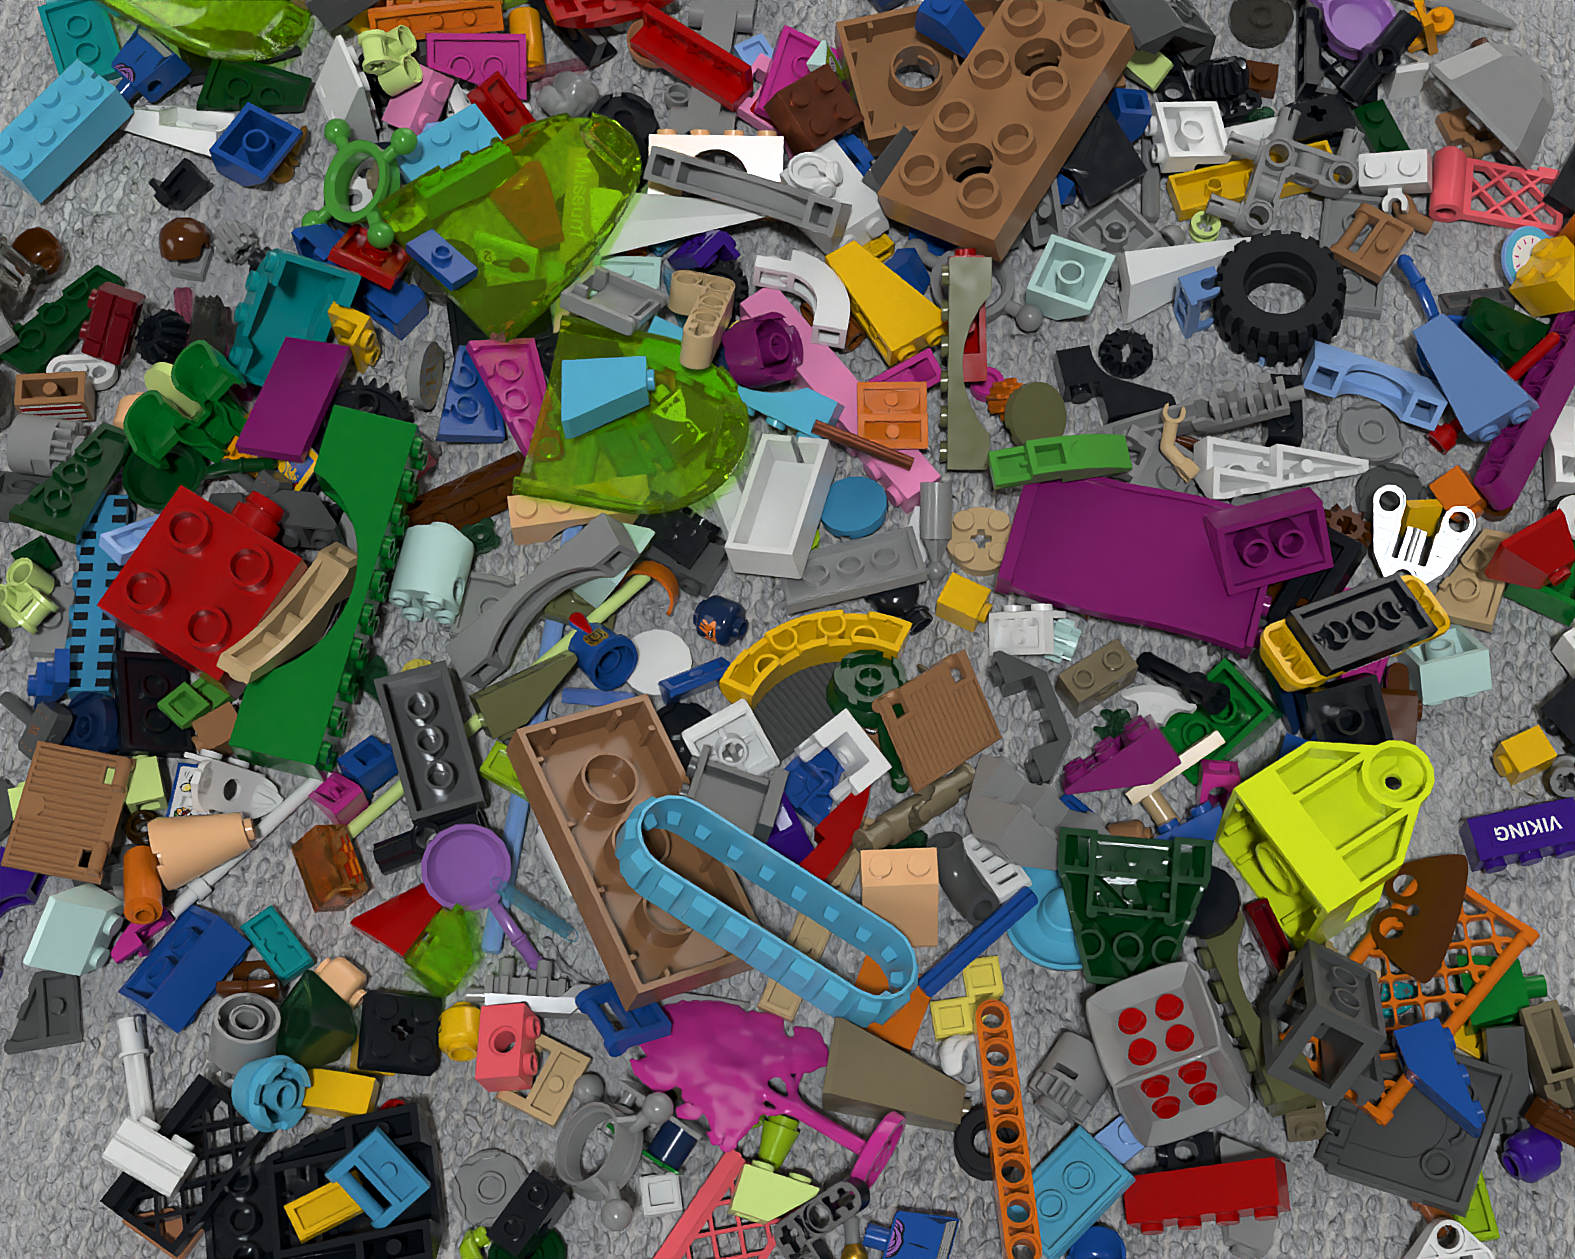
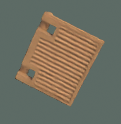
M965 649L946 656L933 664L930 669L900 687L891 689L876 698L872 703L873 711L880 713L914 793L919 792L1002 738ZM958 668L962 678L954 682L950 671ZM901 703L905 713L897 718L892 706Z
M37 741L1 866L101 885L105 875L103 871L106 856H110L128 793L127 782L130 773L134 772L136 759ZM108 768L115 769L111 785L104 783ZM84 851L92 852L87 868L80 867Z

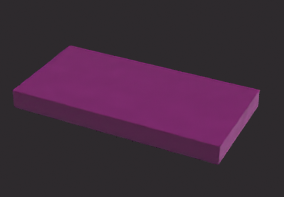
M285 337L235 446L238 453L304 463L352 356L350 347Z

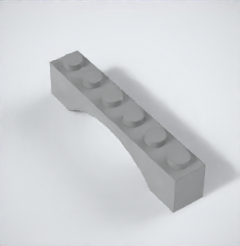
M653 145L643 179L742 207L831 237L843 238L852 204Z
M602 512L596 518L590 520L587 526L572 539L566 541L545 562L539 564L518 585L512 587L497 603L486 609L470 626L459 632L456 638L445 646L459 678L481 689L484 688L508 667L522 633L534 616L549 601L579 583L598 578H614L638 558L640 554L623 523Z

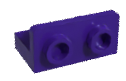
M712 230L693 234L667 261L675 270H692L699 267L704 269L713 262H717V260H736L740 253L735 248V240L727 232Z

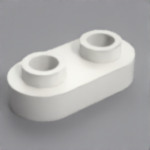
M87 354L57 356L49 362L46 368V373L86 371L95 390H104L111 387L118 377V370L114 364ZM102 372H105V373H106V374L103 375L102 377L96 378V376H97L99 373H102Z

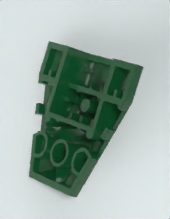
M1060 827L1057 868L1086 983L1112 985L1150 969L1176 962L1189 926L1196 915L1202 895L1211 879L1213 840L1174 837L1172 841L1102 835L1098 834V830Z

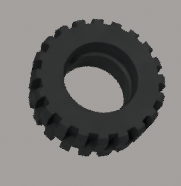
M1272 230L1270 235L1263 236L1261 232L1252 235L1249 242H1246V240L1240 241L1234 246V253L1229 251L1222 258L1221 266L1216 270L1218 274L1213 288H1221L1219 295L1213 298V317L1215 325L1219 327L1220 336L1225 342L1231 341V349L1236 353L1242 354L1244 351L1247 353V359L1258 362L1259 356L1267 357L1266 365H1277V361H1286V365L1295 364L1300 357H1303L1305 360L1307 359L1315 340L1329 345L1331 337L1337 335L1344 315L1347 288L1346 278L1343 276L1344 269L1339 260H1334V253L1327 246L1319 247L1320 241L1311 236L1305 239L1301 237L1302 233L1291 231L1290 234H1281V230ZM1272 282H1285L1302 289L1311 300L1294 312L1276 314L1256 307L1247 296L1261 285Z

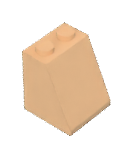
M937 847L860 850V905L897 928L907 937L912 948L937 947L939 903Z

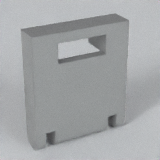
M595 265L561 292L560 308L628 336L656 314L659 309H662L667 303V297L657 289ZM589 290L599 291L590 300L587 299Z

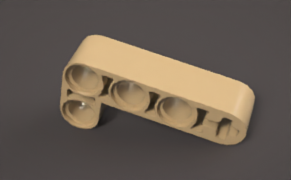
M677 270L672 273L668 308L674 313L688 316L683 327L679 360L683 366L699 370L708 368L711 365L722 340V335L726 331L732 317L735 283L732 280L691 270Z

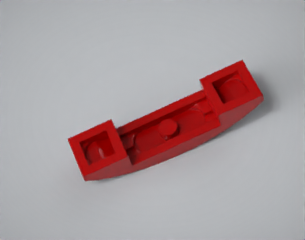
M544 0L555 25L576 29L600 28L625 23L642 17L641 9L646 3L661 9L675 1Z

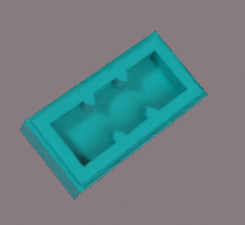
M272 905L240 926L242 932L283 986L315 965L311 956Z

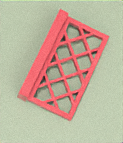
M736 1150L724 1152L652 1259H682L684 1254L686 1259H692L690 1245L695 1239L706 1237L711 1239L714 1259H748L752 1257L767 1259L776 1246L774 1233L771 1236L770 1225L778 1224L784 1218L774 1219L765 1225L758 1223L741 1225L740 1217L734 1216L736 1227L714 1230L713 1211L716 1207L729 1205L730 1199L723 1201L721 1199L728 1189L730 1196H732L734 1180L739 1174L740 1168L745 1163L751 1165ZM799 1206V1207H797V1208H795V1209L789 1211V1212L785 1215V1217H787L788 1215H790L791 1213H793L794 1211H796L797 1209H799L801 1206ZM707 1222L709 1232L699 1234V1232ZM764 1227L767 1244L762 1251L747 1253L743 1230ZM737 1232L741 1255L719 1258L716 1236Z

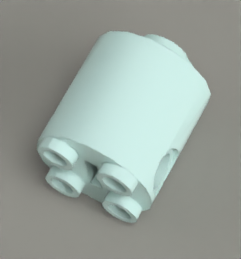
M432 522L430 525H416L408 528L404 536L388 595L389 602L402 610V618L413 622H420L422 618H427L445 625L454 624L459 613L475 551L474 544L454 526L443 522Z

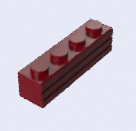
M1266 897L1246 905L1242 913L1277 983L1279 972L1285 969L1288 954L1292 949Z

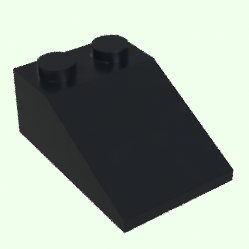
M1363 672L1322 684L1319 687H1310L1295 692L1309 741L1378 745L1388 740H1394L1376 674ZM1395 777L1385 779L1387 787L1400 784L1399 780Z

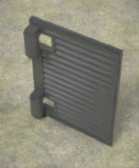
M841 662L811 666L788 676L766 693L753 710L780 763L794 753V749L836 716L827 704L826 687L836 666L838 668Z

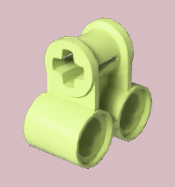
M399 25L388 32L372 29L358 35V44L362 47L364 54L363 71L377 75L382 89L387 94L395 96L422 81L423 73L416 59L411 56L417 49V42L408 27Z
M20 558L8 568L6 573L7 583L5 585L0 584V622L9 628H16L21 625L28 632L35 635L38 632L37 626L51 611L56 612L59 609L48 597L54 588V578L30 559Z

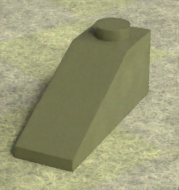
M565 650L469 695L485 735L492 739L498 738L499 741L506 740L513 736L516 729L527 724L577 662L578 659L575 653Z

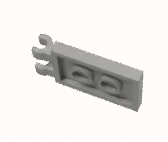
M1134 424L1130 426L1128 431L1125 429L1122 431L1121 435H1125L1128 449L1138 451L1140 455L1136 463L1131 461L1133 468L1131 471L1110 474V476L1136 485L1198 495V493L1204 494L1194 478L1186 483L1176 472L1175 466L1161 452L1162 432L1156 429L1148 435ZM1175 441V446L1185 457L1193 461L1194 453ZM1228 498V499H1223V500L1228 501V502H1232V499H1233V498Z

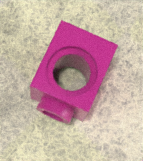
M1200 760L1196 792L1197 805L1207 800L1212 805L1220 802L1224 812L1233 789L1240 785L1241 775L1236 761ZM1223 787L1226 789V791L1220 795H1212L1209 793L1213 788Z

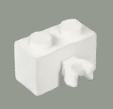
M1428 149L1359 154V188L1363 195L1385 196L1382 201V209L1389 215L1391 204L1399 201L1402 203L1401 209L1403 214H1408L1410 205L1404 193L1433 192L1432 158Z

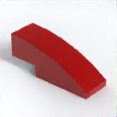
M871 784L856 796L851 792L814 828V841L819 845L799 866L828 885H831L837 878L855 848L852 836L859 828L863 829L871 797Z

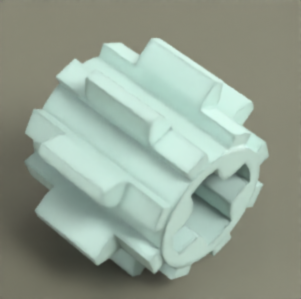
M1067 618L1054 620V654H1045L1044 658L1060 663L1062 658L1071 661L1082 630L1074 628L1075 621Z

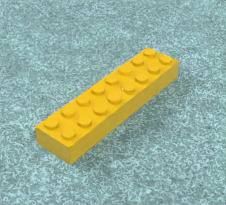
M1327 140L1306 144L1333 154ZM1269 153L1272 161L1283 163L1282 157L1278 153ZM1245 158L1228 162V164H1218L1168 176L1166 189L1178 221L1192 219L1195 213L1205 210L1211 193L1240 203L1244 198L1254 167L1252 160ZM1335 173L1333 177L1338 183L1340 174ZM1289 181L1287 184L1284 183L1279 198L1310 192L1312 189Z

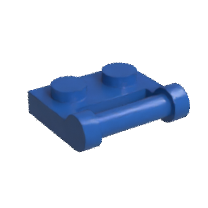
M612 982L585 989L575 998V1004L581 1013L588 1015L604 1039V1048L611 1057L621 1056L630 1047L671 1035L672 1023L657 1002L625 1012ZM608 1003L624 1027V1030L616 1031L600 1007L601 1004Z

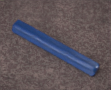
M1027 886L1020 888L918 979L920 990L926 996L933 997L1038 903L1036 894Z

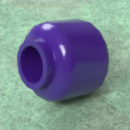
M1533 1125L1510 1136L1504 1142V1152L1501 1154L1502 1162L1507 1172L1516 1180L1521 1179L1532 1184L1557 1171L1561 1166V1152L1563 1151L1561 1141L1535 1128Z

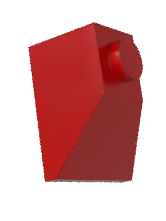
M1559 508L1501 541L1484 571L1487 578L1538 590L1550 583L1553 586H1557L1565 581L1572 574L1570 569L1575 562V548L1564 512Z

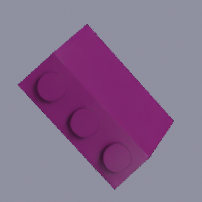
M1310 487L1205 515L1211 550L1228 595L1334 567L1323 501Z

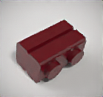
M105 282L98 289L94 288L87 303V307L92 309L89 321H84L79 333V339L83 340L82 353L95 358H101L114 365L124 363L130 355L146 296L137 291L125 289V287L112 282Z

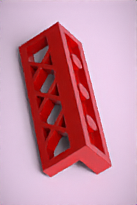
M646 3L641 9L644 25L631 38V49L733 112L754 90L752 69L749 64L651 4Z

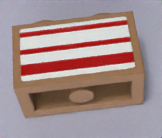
M86 371L17 374L14 406L18 413L80 422L94 421L96 390Z

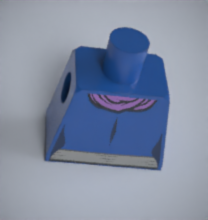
M142 24L136 28L111 65L123 78L115 87L127 103L138 92L150 103H154L192 71L176 53Z
M896 1211L891 1229L868 1223L862 1246L884 1252L883 1259H949L960 1219Z

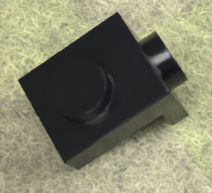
M186 158L182 159L163 182L155 178L148 182L155 190L154 197L160 204L168 209L172 206L184 212L210 184L209 180L196 165Z

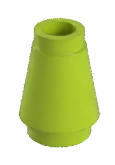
M782 1115L769 1116L768 1121L764 1120L758 1161L774 1166V1172L778 1173L780 1166H782L800 1134L797 1132L800 1122Z

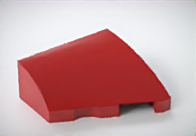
M421 883L352 919L350 925L375 943L382 944L406 960L426 933L430 935L450 908L438 903L429 895L425 884Z

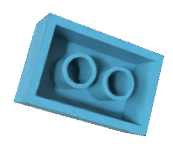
M475 103L417 135L418 145L415 151L409 155H399L397 157L401 183L412 186L415 201L429 220L514 172L511 149Z

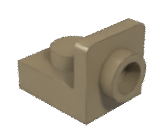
M1317 1099L1315 1105L1284 1114L1286 1134L1289 1142L1312 1141L1314 1139H1321L1326 1134L1325 1110L1320 1099Z

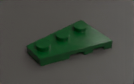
M216 50L196 103V111H241L249 102L266 112H302L312 85V78Z

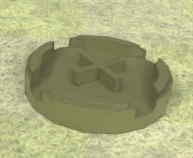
M1028 382L1022 384L1019 389H1015L1010 394L1005 406L1004 421L1006 429H1010L1013 442L1017 446H1024L1025 441L1062 436L1066 427L1067 412L1064 400L1057 389L1044 382Z

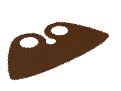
M1462 854L1433 856L1403 864L1398 873L1385 882V891L1387 896L1397 904L1404 906L1417 905L1420 909L1419 914L1409 916L1404 910L1388 908L1379 912L1371 923L1370 932L1372 938L1383 953L1404 972L1424 984L1431 981L1437 973L1447 953L1459 919L1468 879V860ZM1401 875L1414 877L1418 884L1416 892L1407 897L1398 895L1393 888L1395 879ZM1396 917L1403 922L1404 932L1398 938L1388 939L1380 932L1381 922L1385 918Z

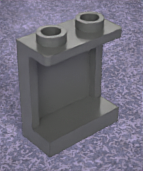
M704 744L700 756L692 755L685 776L692 778L690 784L683 782L679 796H685L701 803L766 845L775 822L789 771L775 767L770 780L709 760L707 757L711 747Z

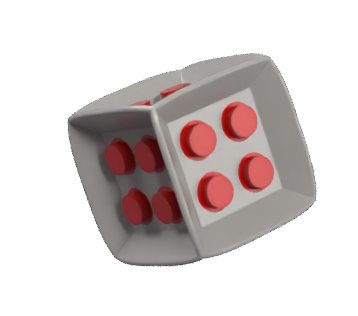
M1179 961L1150 969L1107 986L1086 1000L1087 1019L1103 1071L1113 1088L1114 1097L1123 1118L1141 1145L1145 1147L1160 1146L1188 1138L1239 1117L1250 1108L1248 1088L1234 1047L1224 1026L1220 1022L1218 1008L1201 971L1192 961Z

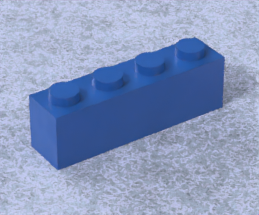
M322 223L297 227L291 232L298 255L344 268L327 259L332 247L345 234L342 230L337 229L335 231L327 224ZM361 277L351 303L400 341L429 314L424 292L415 284L409 286L401 280V277L391 290L365 277Z

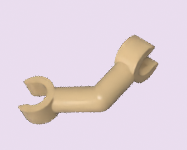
M1167 403L1161 411L1164 427L1160 450L1175 466L1178 475L1188 483L1197 475L1200 469L1175 446L1178 425L1185 418L1186 409L1183 406L1180 410L1179 418L1173 419L1167 413L1169 403Z

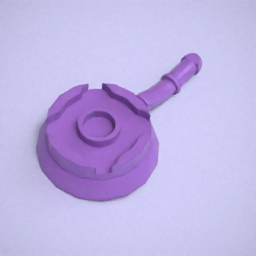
M1309 0L1322 11L1321 31L1323 35L1326 33L1329 39L1327 41L1328 46L1340 56L1352 60L1359 59L1361 49L1366 44L1373 42L1396 15L1394 7L1388 0Z
M474 823L455 824L440 831L427 844L421 860L422 880L429 895L442 906L459 912L490 908L499 925L511 940V946L517 949L526 961L528 968L537 971V961L543 960L542 955L538 954L527 939V934L522 933L505 907L498 901L501 896L499 893H496L497 890L499 892L501 886L505 883L504 881L508 883L511 876V858L503 840L492 830Z

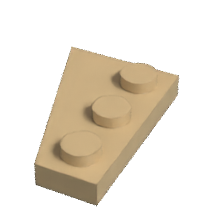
M1484 528L1462 556L1460 564L1439 585V590L1434 596L1447 613L1450 623L1492 632L1507 582L1489 579L1484 574V571L1500 542L1514 534Z

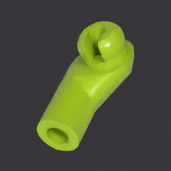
M479 1226L473 1231L469 1229L465 1232L459 1247L461 1259H483L481 1248L491 1244L485 1235L488 1232L485 1227Z

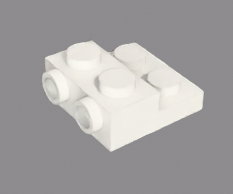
M1217 101L1154 103L1151 109L1152 117L1144 133L1146 136H1152L1151 160L1153 163H1159L1161 173L1192 171L1196 164H1228L1232 153L1224 152L1225 146L1228 145V139Z

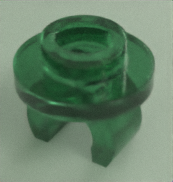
M1118 708L1114 712L1110 709H1103L1100 715L1109 724L1105 727L1094 726L1093 730L1100 739H1104L1107 736H1112L1114 739L1125 731L1123 726L1132 718L1126 709Z

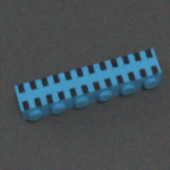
M105 495L82 534V540H79L76 544V557L79 561L78 572H74L72 578L73 591L76 593L75 605H70L69 622L72 626V635L66 639L65 649H70V683L65 692L71 700L84 691L100 693L115 698L112 655L116 650L123 651L125 631L119 628L97 604L124 565L119 566L99 546L100 534L136 521L137 510L129 495Z

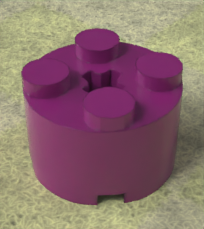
M768 312L735 323L729 330L723 333L722 343L725 347L729 377L734 384H742L750 389H759L790 380L798 373L795 372L796 367L803 360L802 340L794 325L789 326L783 320V318H786L783 314Z

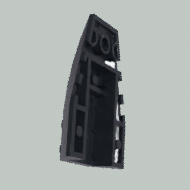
M416 1102L343 1118L331 1124V1128L319 1134L313 1133L301 1139L300 1143L284 1151L278 1150L266 1156L264 1161L252 1167L247 1166L204 1222L207 1259H436L445 1229V1218L437 1148L420 1104ZM377 1126L431 1182L430 1188L384 1229L376 1230L370 1224L372 1219L363 1212L302 1244L284 1208V1205L330 1183L331 1181L324 1175L328 1169L339 1159L343 1158ZM354 1165L349 1172L356 1170L364 1188L383 1208L388 1207L391 1203ZM207 1186L202 1188L203 1203L208 1198Z

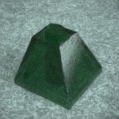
M306 969L278 1008L281 1021L276 1044V1056H288L308 1071L338 1061L347 1048L354 1044L358 1029L354 1023L352 1007L314 971Z

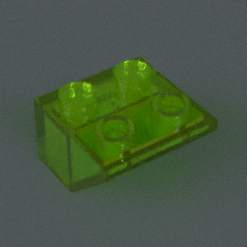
M455 903L448 909L442 907L439 913L436 912L424 929L429 934L425 941L422 939L418 944L416 943L404 960L408 968L403 975L441 999L455 991L474 961L464 910L458 903Z

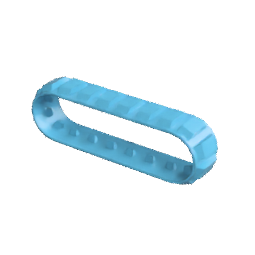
M670 794L660 798L650 797L633 809L617 834L615 857L619 859L620 873L633 890L829 1016L844 1018L856 1026L867 1028L873 1022L883 1025L897 1015L911 1000L910 994L918 986L919 965L916 963L915 952L906 936L892 924L701 803L685 796ZM653 828L665 829L681 836L864 952L882 968L888 979L889 992L886 990L880 995H872L858 989L670 870L649 853L644 844L642 830L646 829L649 831Z

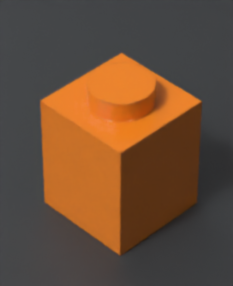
M1456 465L1429 485L1446 512L1452 507L1465 506L1474 513L1475 519H1478L1484 513L1483 508L1489 505L1474 485V480L1468 471L1459 465ZM1461 512L1453 513L1450 516L1452 520L1460 524L1463 522L1469 523L1468 517Z

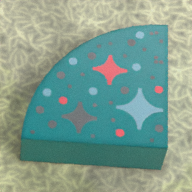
M1401 982L1393 984L1394 996L1397 1000L1414 999L1418 996L1417 986ZM1382 983L1381 1002H1387L1391 999L1390 987L1386 983ZM1413 1005L1399 1007L1397 1009V1016L1408 1011ZM1382 1009L1384 1019L1394 1017L1392 1009Z

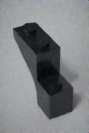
M1090 345L1057 350L1055 353L1053 369L1064 403L1071 401L1083 403L1096 397L1103 426L1164 408L1167 403H1169V406L1176 405L1175 399L1170 393L1121 380L1105 373L1094 360Z

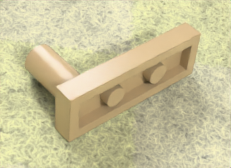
M1214 729L1178 754L1182 763L1152 784L1128 788L1125 790V794L1133 805L1141 802L1157 826L1174 817L1180 822L1181 820L1158 788L1225 743L1224 739Z

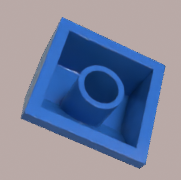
M247 102L209 149L216 171L242 186L262 184L267 181L302 137L303 132L295 126Z

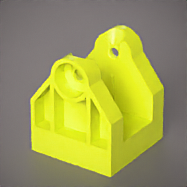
M1388 740L1378 745L1307 741L1233 789L1221 817L1214 841L1258 900L1267 897L1284 935L1297 952L1302 949L1308 939L1322 945L1325 941H1328L1372 912L1380 901L1385 882L1398 873L1405 859L1418 811L1424 805L1435 782L1434 767L1428 756L1421 749L1402 740ZM1388 777L1397 778L1400 782V788L1397 790L1389 789L1385 784V779Z

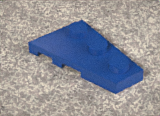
M459 345L455 353L435 441L502 443L505 439L503 417L466 350V346Z

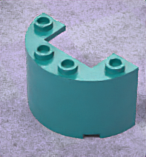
M279 248L269 250L257 270L249 272L245 284L247 293L244 302H239L236 306L234 321L238 322L234 345L229 353L228 363L241 372L245 382L263 387L285 337L325 342L332 326L327 313L333 301L338 305L350 308L362 276L357 272Z

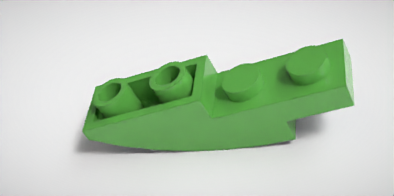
M1080 434L1025 441L1024 446L988 451L987 454L994 490L1055 479L1068 482L1127 472L1133 469L1125 435Z

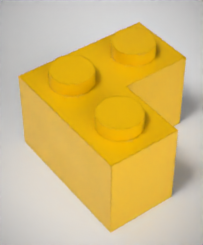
M1565 235L1550 239L1544 238L1533 247V254L1527 263L1517 271L1516 279L1509 288V291L1532 317L1575 310V246Z

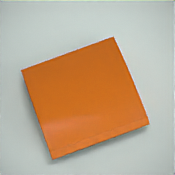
M927 381L857 382V435L893 450L928 449Z

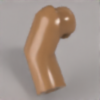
M1404 193L1409 201L1408 214H1403L1401 209L1402 203L1399 201L1393 202L1392 210L1396 219L1415 228L1414 230L1427 235L1433 226L1434 219L1420 214L1412 197Z

